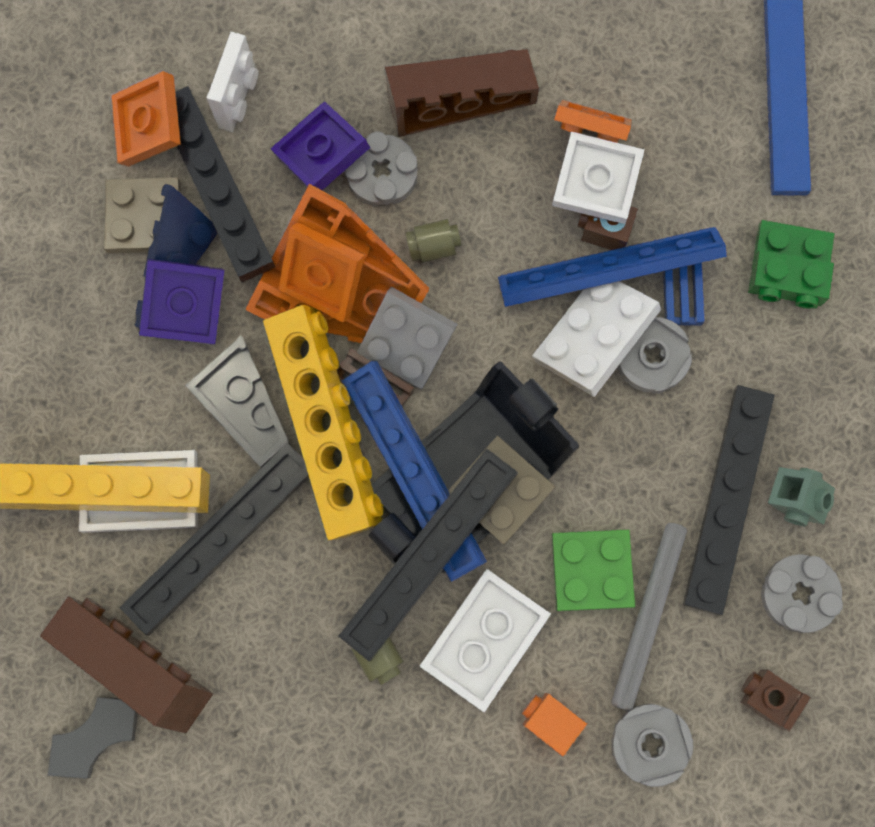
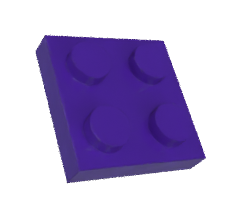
M324 101L270 149L306 187L311 184L323 190L371 147L361 134Z
M147 259L139 336L215 344L225 270L215 267Z

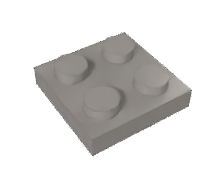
M391 287L387 291L357 353L370 361H377L381 367L422 390L458 324Z

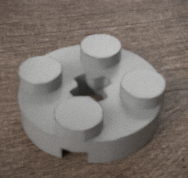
M382 132L370 133L365 139L371 148L345 170L351 192L360 201L371 206L382 207L381 205L391 203L394 205L402 202L411 194L416 185L417 158L410 146L400 138L385 135ZM376 164H388V171L391 173L388 177L383 174L379 178L374 176V166Z
M655 317L618 365L617 369L622 378L635 389L655 394L662 393L676 386L685 377L691 366L692 353L690 354L688 337L676 323L662 317ZM656 346L661 350L659 357L663 361L661 363L654 361L651 364L646 360L647 355L643 351L645 348L652 350Z
M803 554L792 555L777 561L769 569V573L762 585L761 598L767 614L778 625L798 633L815 632L828 626L835 616L841 612L843 602L840 581L834 570L822 558ZM798 582L803 587H809L811 594L808 596L809 602L805 605L802 600H794L792 597V593L797 591L795 584Z
M643 704L627 711L615 723L611 748L616 764L630 779L647 786L659 787L674 782L683 774V770L693 753V739L686 722L671 709L656 704ZM649 733H652L655 739L661 738L662 746L657 747V755L651 756L647 750L643 751L641 743L646 741L645 736Z

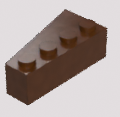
M528 49L507 50L500 53L385 67L388 101L398 137L536 104L538 99L539 86Z
M68 596L40 637L155 727L187 733L213 696V693L192 679V674L174 662L170 663L161 657L163 653L154 645L145 640L140 642L131 636L134 631L129 626L116 618L110 621L103 616L106 610L97 602L88 597L82 602Z

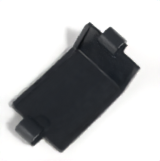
M501 361L492 366L475 393L421 441L448 490L497 435L547 480L556 474L579 448V444L554 418L559 410L558 404L533 378L522 384ZM389 468L371 484L374 494L378 495L383 508L389 516L382 520L368 536L395 565L422 531V527ZM480 523L472 532L477 544L490 534Z

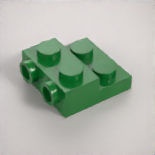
M761 220L758 225L748 293L758 294V298L766 302H779L781 299L795 301L797 307L804 309H815L818 306H822L830 296L834 263H831L835 233Z

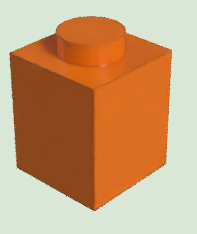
M545 693L542 698L535 695L522 712L527 718L522 725L563 757L587 725V723L548 693Z

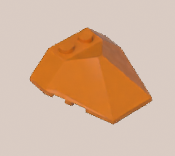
M309 184L272 256L276 268L263 274L245 310L265 320L301 305L309 306L278 290L289 228L296 222L365 255L351 316L343 323L321 312L328 324L327 333L348 337V341L362 343L387 291L391 287L422 303L427 295L429 287L344 202Z

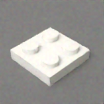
M230 32L207 96V101L218 127L233 132L237 121L241 122L243 120L247 106L244 99L248 89H254L258 78V69L255 68L253 53L249 49L246 37L235 32Z
M571 132L552 206L625 224L644 149Z

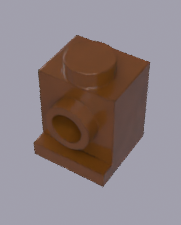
M761 669L758 674L752 672L744 682L741 691L745 695L740 702L778 729L790 732L811 697L800 692L771 671ZM773 690L780 694V700L775 706L768 699L770 692Z

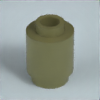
M448 219L415 226L414 231L406 232L412 261L421 260L424 263L456 255L455 247L462 246L457 224L450 226Z
M390 637L370 662L356 650L351 649L369 682L377 679L380 685L401 673L397 666L404 661Z

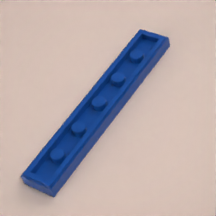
M764 0L771 195L808 196L811 192L803 0Z
M711 227L500 275L498 280L504 305L507 307L727 257L726 245L717 228Z
M371 361L343 379L342 382L423 529L450 493L379 363ZM472 533L444 567L451 582L487 562Z

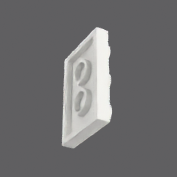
M620 281L584 289L532 356L541 366L595 397L661 311L658 301Z
M195 450L80 455V465L197 467V452ZM79 510V532L82 533L198 528V513Z
M486 569L420 667L478 709L485 712L551 613Z

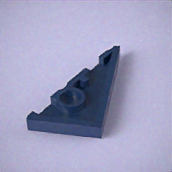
M165 184L161 190V195L165 196L160 221L155 220L153 227L154 239L151 246H149L147 259L196 265L218 233L213 222L173 186ZM146 260L145 270H144V274H143L144 277H145V275H146L147 260ZM138 300L135 312L136 323L134 326L138 329L140 328L143 300Z

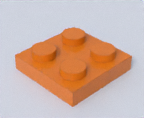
M162 71L111 95L118 164L131 166L181 144L174 75Z
M562 100L558 105L554 119L562 122L560 128L563 130L582 134V131L587 129L598 132L596 138L618 143L619 139L627 141L632 124V119Z
M296 222L289 228L278 290L344 323L351 316L365 255Z

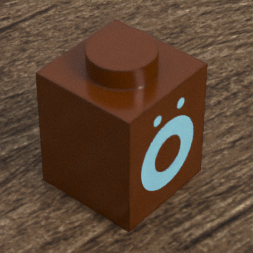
M630 206L625 224L581 214L577 226L584 229L581 241L609 250L626 247L638 208Z

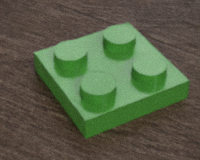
M630 530L551 534L556 611L635 607Z

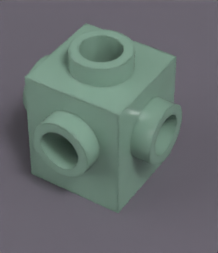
M779 467L768 504L785 514L784 520L789 523L807 527L808 522L824 525L827 514L833 507L835 488L822 479L823 474L809 468L794 470Z

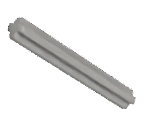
M669 522L665 526L611 701L613 706L626 711H630L634 707L686 537L687 528L677 523Z

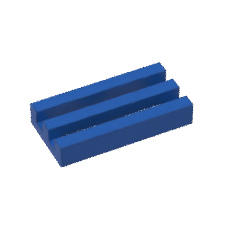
M702 262L692 265L694 317H689L687 266L678 268L681 317H674L673 269L663 271L665 319L671 320L678 326L703 325L705 320Z

